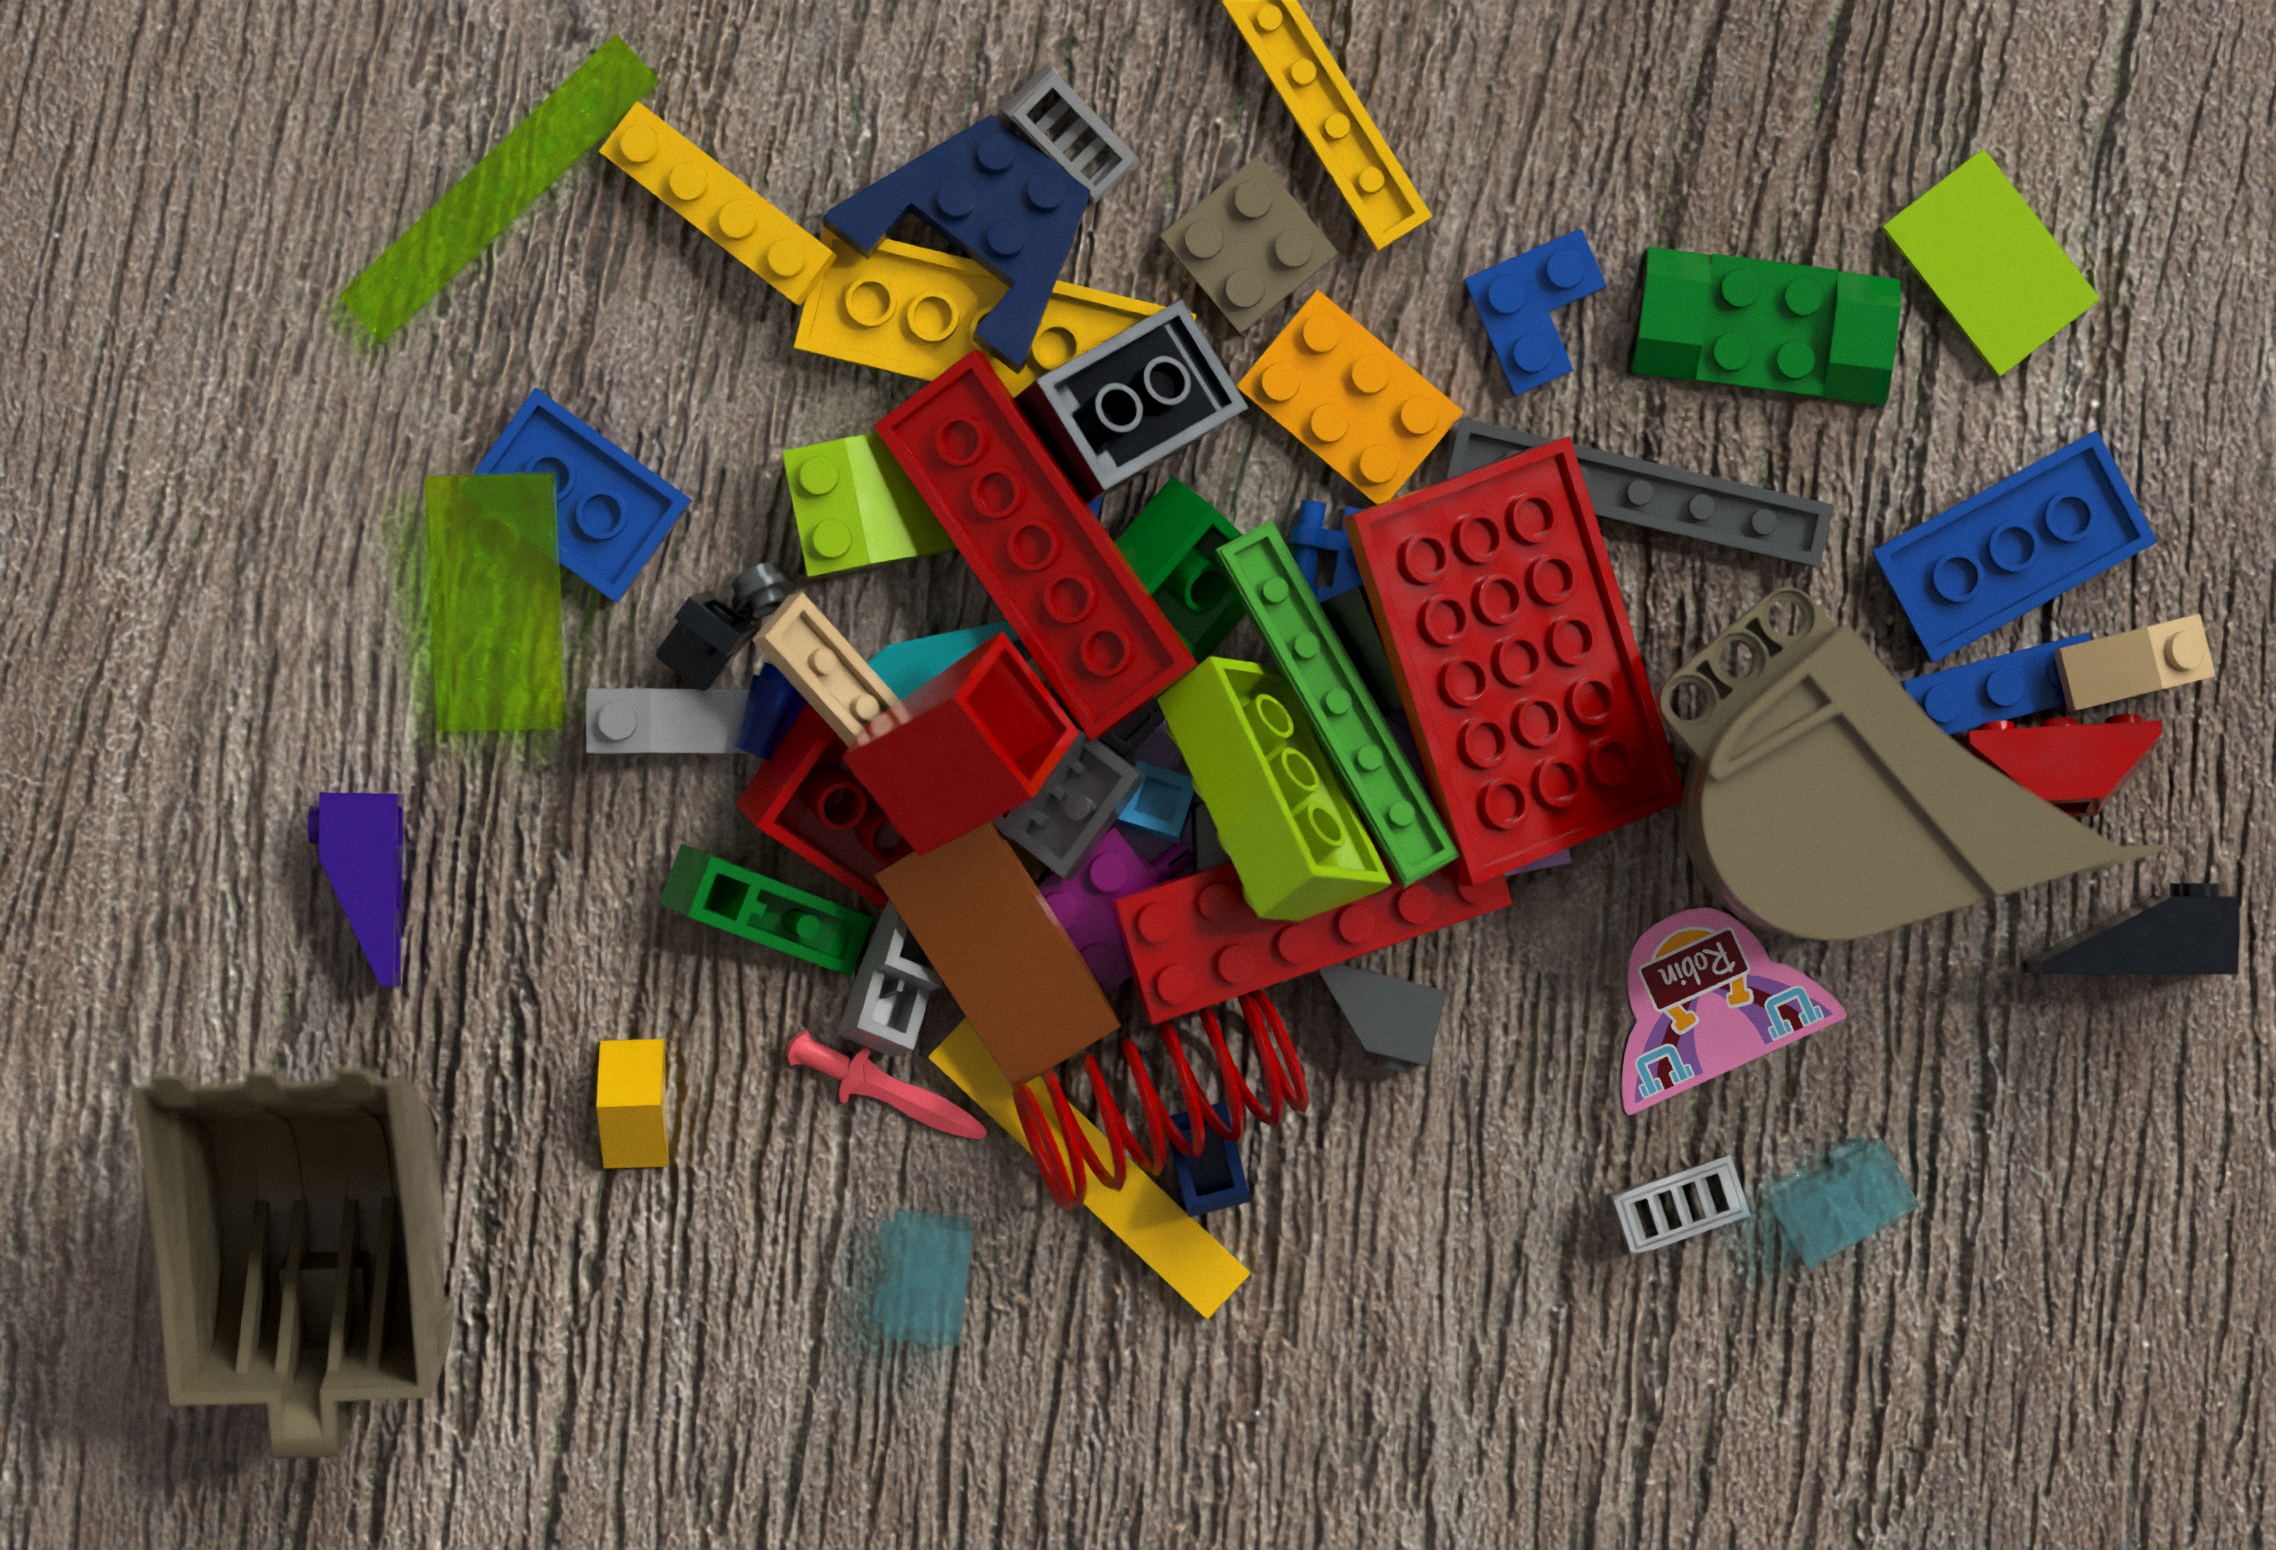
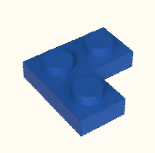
M1582 228L1467 277L1463 281L1513 397L1574 371L1549 313L1604 290L1607 287Z

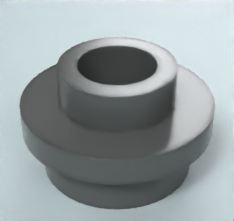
M768 562L754 566L741 573L731 583L735 593L732 604L736 612L740 614L751 613L754 618L769 616L775 613L785 601L786 596L792 591L794 583L788 573H781L777 563Z

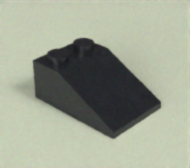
M1182 299L1040 377L1014 398L1088 505L1122 487L1248 409L1247 404Z
M2169 883V896H2151L2025 959V972L2036 974H2238V896H2220V883Z

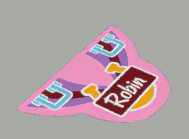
M1706 907L1688 909L1673 914L1654 924L1643 933L1636 942L1630 956L1628 995L1637 1022L1629 1035L1624 1054L1622 1071L1624 1110L1627 1115L1639 1112L1845 1019L1847 1013L1841 1004L1814 980L1788 965L1770 961L1764 946L1744 924L1731 915Z

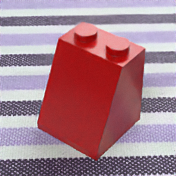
M1002 631L867 723L842 758L852 769L857 781L866 787L890 818L895 830L907 840L917 855L922 857L1033 799L1079 734V731Z

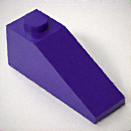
M320 792L319 806L311 805L309 808V843L319 844L318 857L380 986H400L404 794Z

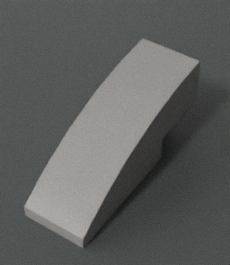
M890 899L880 917L863 958L837 1035L891 1057H896L914 1050L930 992L941 987L943 980Z

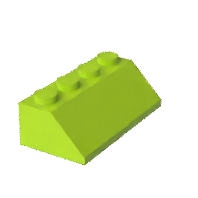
M1209 656L1157 698L1167 720V732L1182 752L1192 774L1193 788L1197 795L1205 802L1218 829L1217 839L1219 844L1231 857L1243 883V895L1250 907L1256 911L1259 918L1301 921L1382 891L1392 884L1348 791L1277 666Z

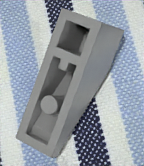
M586 689V753L593 755L770 754L784 735V690Z

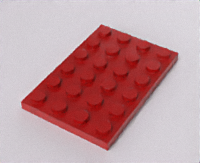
M1570 436L1557 438L1342 518L1437 812L1449 831L1460 855L1454 860L1461 886L1477 885L1683 802L1684 791L1661 720L1656 712L1653 694Z

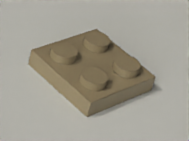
M1258 155L1159 235V239L1239 336L1339 254Z

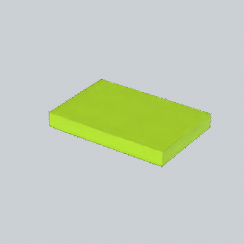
M1984 148L1880 228L1997 379L2101 299Z

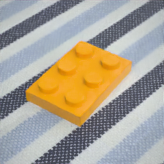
M1318 289L1236 385L1237 390L1374 505L1393 498L1464 413L1461 408Z

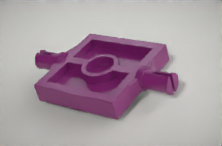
M1112 825L1072 881L1064 879L1053 871L1036 884L1038 890L1106 994L1133 975L1110 900L1168 881L1192 861L1197 860L1188 849L1168 864L1187 849L1182 840L1180 844L1174 843L1150 862L1144 856L1133 851L1114 825Z

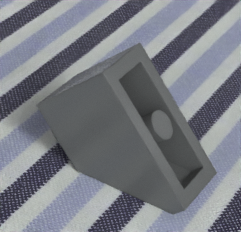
M1338 963L1317 970L1363 1049L1377 1053L1374 1062L1375 1066L1406 1074H1411L1414 1063L1428 1066L1447 991Z

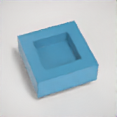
M1137 760L1135 768L1147 778L1118 816V825L1180 844L1197 794L1192 785V776Z

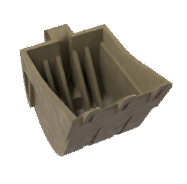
M1792 587L1780 588L1761 598L1667 678L1656 694L1655 706L1660 720L1691 755L1683 784L1684 794L1683 802H1681V823L1686 848L1692 864L1702 882L1724 907L1747 923L1771 933L1817 940L1862 938L2072 873L2103 870L2169 849V844L2117 846L1975 758L1928 718L1848 623L1836 627L1816 602L1803 590ZM1778 600L1793 602L1801 612V626L1792 636H1784L1777 633L1769 622L1770 609ZM1735 641L1744 644L1752 654L1753 664L1751 670L1743 678H1734L1727 675L1720 666V652L1725 644ZM1684 683L1695 686L1702 694L1704 703L1702 712L1698 717L1688 721L1680 719L1673 713L1669 700L1674 688Z
M361 1067L336 1068L337 1080L289 1082L286 1076L271 1070L244 1071L246 1083L198 1084L195 1079L180 1073L153 1074L154 1086H134L131 1088V1097L157 1262L169 1406L268 1403L271 1448L275 1459L341 1457L343 1455L360 1409L361 1400L432 1398L450 1346L454 1320V1297L443 1296L444 1226L440 1163L432 1116L428 1105L420 1099V1090L402 1078L379 1079L376 1073Z

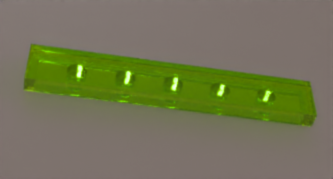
M615 34L338 297L383 344H386L623 120L636 101L642 102L662 83L660 79Z

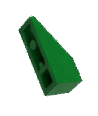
M682 843L658 902L692 919L849 977L852 975L874 918Z

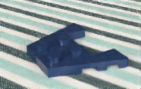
M989 115L829 209L823 216V226L868 260L906 215L913 213L1011 288L976 328L973 334V341L1018 375L1025 367L1035 335L1042 323L1060 271L1063 269L1088 205L1091 190L994 116Z

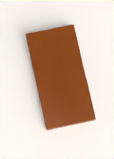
M992 820L922 857H919L913 849L883 867L874 875L1013 1089L1016 1081L1026 1084L1044 1073L1046 1069H1051L1116 1030L1124 1022L1011 846Z

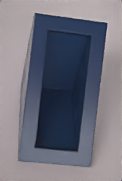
M1225 1101L1212 1104L1211 1106L1221 1121L1232 1132ZM1188 1111L1170 1115L1171 1120L1181 1135L1193 1148V1135ZM1203 1115L1205 1147L1198 1160L1182 1154L1170 1141L1189 1218L1251 1202L1237 1145L1221 1138L1208 1124Z

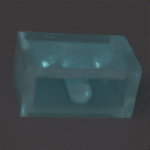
M1861 1133L1856 1134L1828 1151L1832 1161L1812 1173L1809 1172L1806 1165H1803L1781 1176L1772 1183L1777 1193L1764 1200L1804 1268L1808 1270L1814 1268L1921 1207L1882 1139L1873 1137L1865 1141Z
M899 1207L896 1210L895 1221L883 1220L879 1258L891 1259L889 1284H876L872 1322L884 1323L883 1339L960 1346L975 1215Z

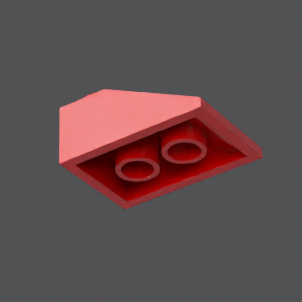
M807 701L735 802V805L757 828L884 910L889 898L874 875L883 867L913 850V848L895 830L890 818L866 787L857 781L852 769L842 758L849 748L848 745Z

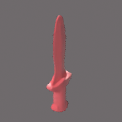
M808 1030L796 1033L788 1041L786 1055L790 1066L805 1064L841 1081L839 1099L842 1103L848 1102L850 1094L870 1096L892 1105L909 1117L932 1128L972 1139H984L987 1136L985 1126L963 1108L940 1095L900 1081L880 1070L868 1058L872 1051L871 1048L863 1046L856 1052L853 1058H850L816 1042Z

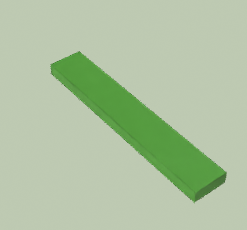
M1271 520L1217 548L1214 553L1215 558L1402 889L1454 862L1460 855L1449 831L1273 521Z

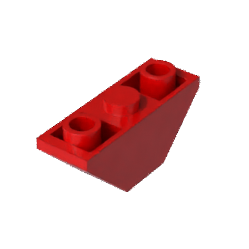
M2138 714L2114 715L2106 718L2104 724L2079 725V720L2076 718L2059 717L2043 721L2040 727L2015 728V724L2010 721H1991L1980 724L1975 731H1968L1963 748L1981 762L2068 816H2096L2152 754L2161 737L2162 725L2161 720L2143 721V717Z

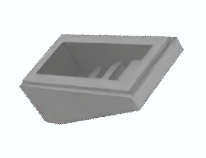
M1047 65L1039 69L1001 108V111L1047 158L1091 190L1089 200L1093 204L1104 196L1140 160L1065 81ZM1052 90L1058 98L1032 122L1026 114ZM1071 109L1077 116L1051 141L1045 133ZM1089 127L1096 135L1069 160L1063 152ZM1107 145L1114 154L1087 179L1081 170Z
M1730 1154L1609 1194L1628 1255L1631 1257L1751 1216ZM1714 1174H1718L1728 1205L1727 1209L1718 1212L1716 1211L1705 1178ZM1691 1182L1694 1183L1704 1216L1692 1219L1682 1188L1683 1185ZM1668 1190L1670 1191L1680 1224L1672 1227L1668 1226L1658 1194ZM1643 1199L1647 1201L1657 1231L1648 1235L1644 1234L1634 1203Z

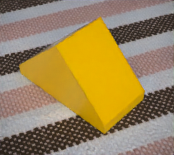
M665 1039L600 1041L596 1109L604 1169L668 1167Z

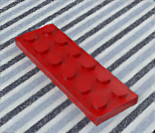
M973 349L873 425L1090 741L1100 739L1199 665L981 350Z
M1429 794L1428 796L1436 808L1433 796ZM1360 817L1392 884L1382 891L1301 921L1259 918L1256 911L1250 907L1243 895V883L1232 860L1111 899L1110 901L1147 1023L1154 1025L1513 905L1504 874L1474 886H1461L1455 864L1452 862L1402 889L1365 821Z

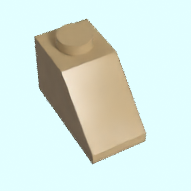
M2200 614L2053 650L2068 712L2216 676Z

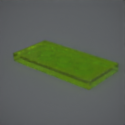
M555 472L436 474L425 476L437 731L563 729L567 726Z

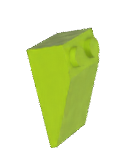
M879 433L842 438L782 451L807 575L812 581L959 550Z

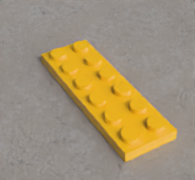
M823 226L820 242L836 253L838 257L805 299L794 349L926 382L933 381L973 349L981 350L1013 398H1015L1035 380L1166 307L1057 280L1049 299L1046 313L1030 348L1025 367L1017 375L973 341V334L976 328L1011 289L972 259L886 239L867 260ZM1190 313L1194 320H1196V314Z

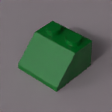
M1172 476L1117 539L1115 545L1198 664H1201L1246 614L1243 605L1214 556L1217 548L1243 534L1215 507Z

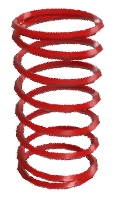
M1258 989L1238 996V1002L1261 1056L1268 1083L1271 1116L1259 1104L1237 1069L1211 1008L1205 1007L1199 1011L1201 1022L1215 1051L1229 1100L1232 1132L1221 1121L1202 1091L1185 1058L1172 1024L1165 1021L1162 1022L1160 1032L1176 1068L1189 1113L1193 1148L1181 1135L1159 1099L1144 1069L1133 1040L1124 1037L1121 1047L1130 1066L1144 1108L1151 1136L1154 1163L1143 1152L1121 1116L1103 1080L1094 1056L1087 1053L1084 1054L1082 1063L1090 1080L1105 1126L1113 1160L1114 1178L1105 1169L1084 1135L1061 1089L1055 1072L1048 1069L1045 1070L1043 1079L1065 1141L1072 1168L1075 1194L1073 1193L1072 1185L1056 1141L1030 1088L1016 1081L1013 1089V1099L1021 1126L1040 1173L1051 1195L1062 1210L1071 1213L1073 1206L1081 1208L1086 1199L1087 1179L1082 1157L1093 1174L1104 1186L1120 1192L1126 1181V1161L1122 1143L1143 1170L1159 1176L1166 1162L1162 1129L1182 1154L1198 1160L1205 1147L1202 1115L1221 1138L1237 1144L1244 1131L1242 1101L1258 1121L1274 1128L1280 1122L1283 1114V1098L1293 1111L1303 1116L1305 1115L1309 1105V1096L1302 1069L1285 1027L1264 991ZM1261 1010L1281 1050L1294 1090L1274 1051Z

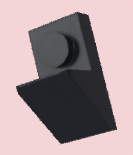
M705 591L688 597L674 617L678 622L658 648L656 656L658 660L699 690L705 691L712 686L758 628L714 595Z

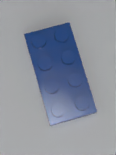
M2095 430L1870 551V554L1928 662L1931 664L2152 546L2158 541L2098 430Z

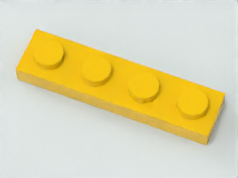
M638 101L635 102L599 150L606 158L798 306H801L838 257L831 249Z

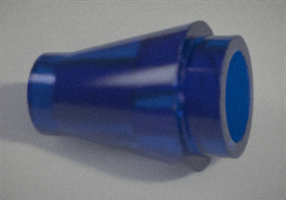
M764 662L759 675L752 674L741 732L735 745L736 748L769 762L776 748L809 703L773 664Z

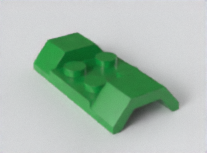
M1648 246L1645 258V282L1639 329L1632 359L1631 374L1884 406L1893 372L1900 319V279L1841 272L1837 269L1714 253L1710 255Z

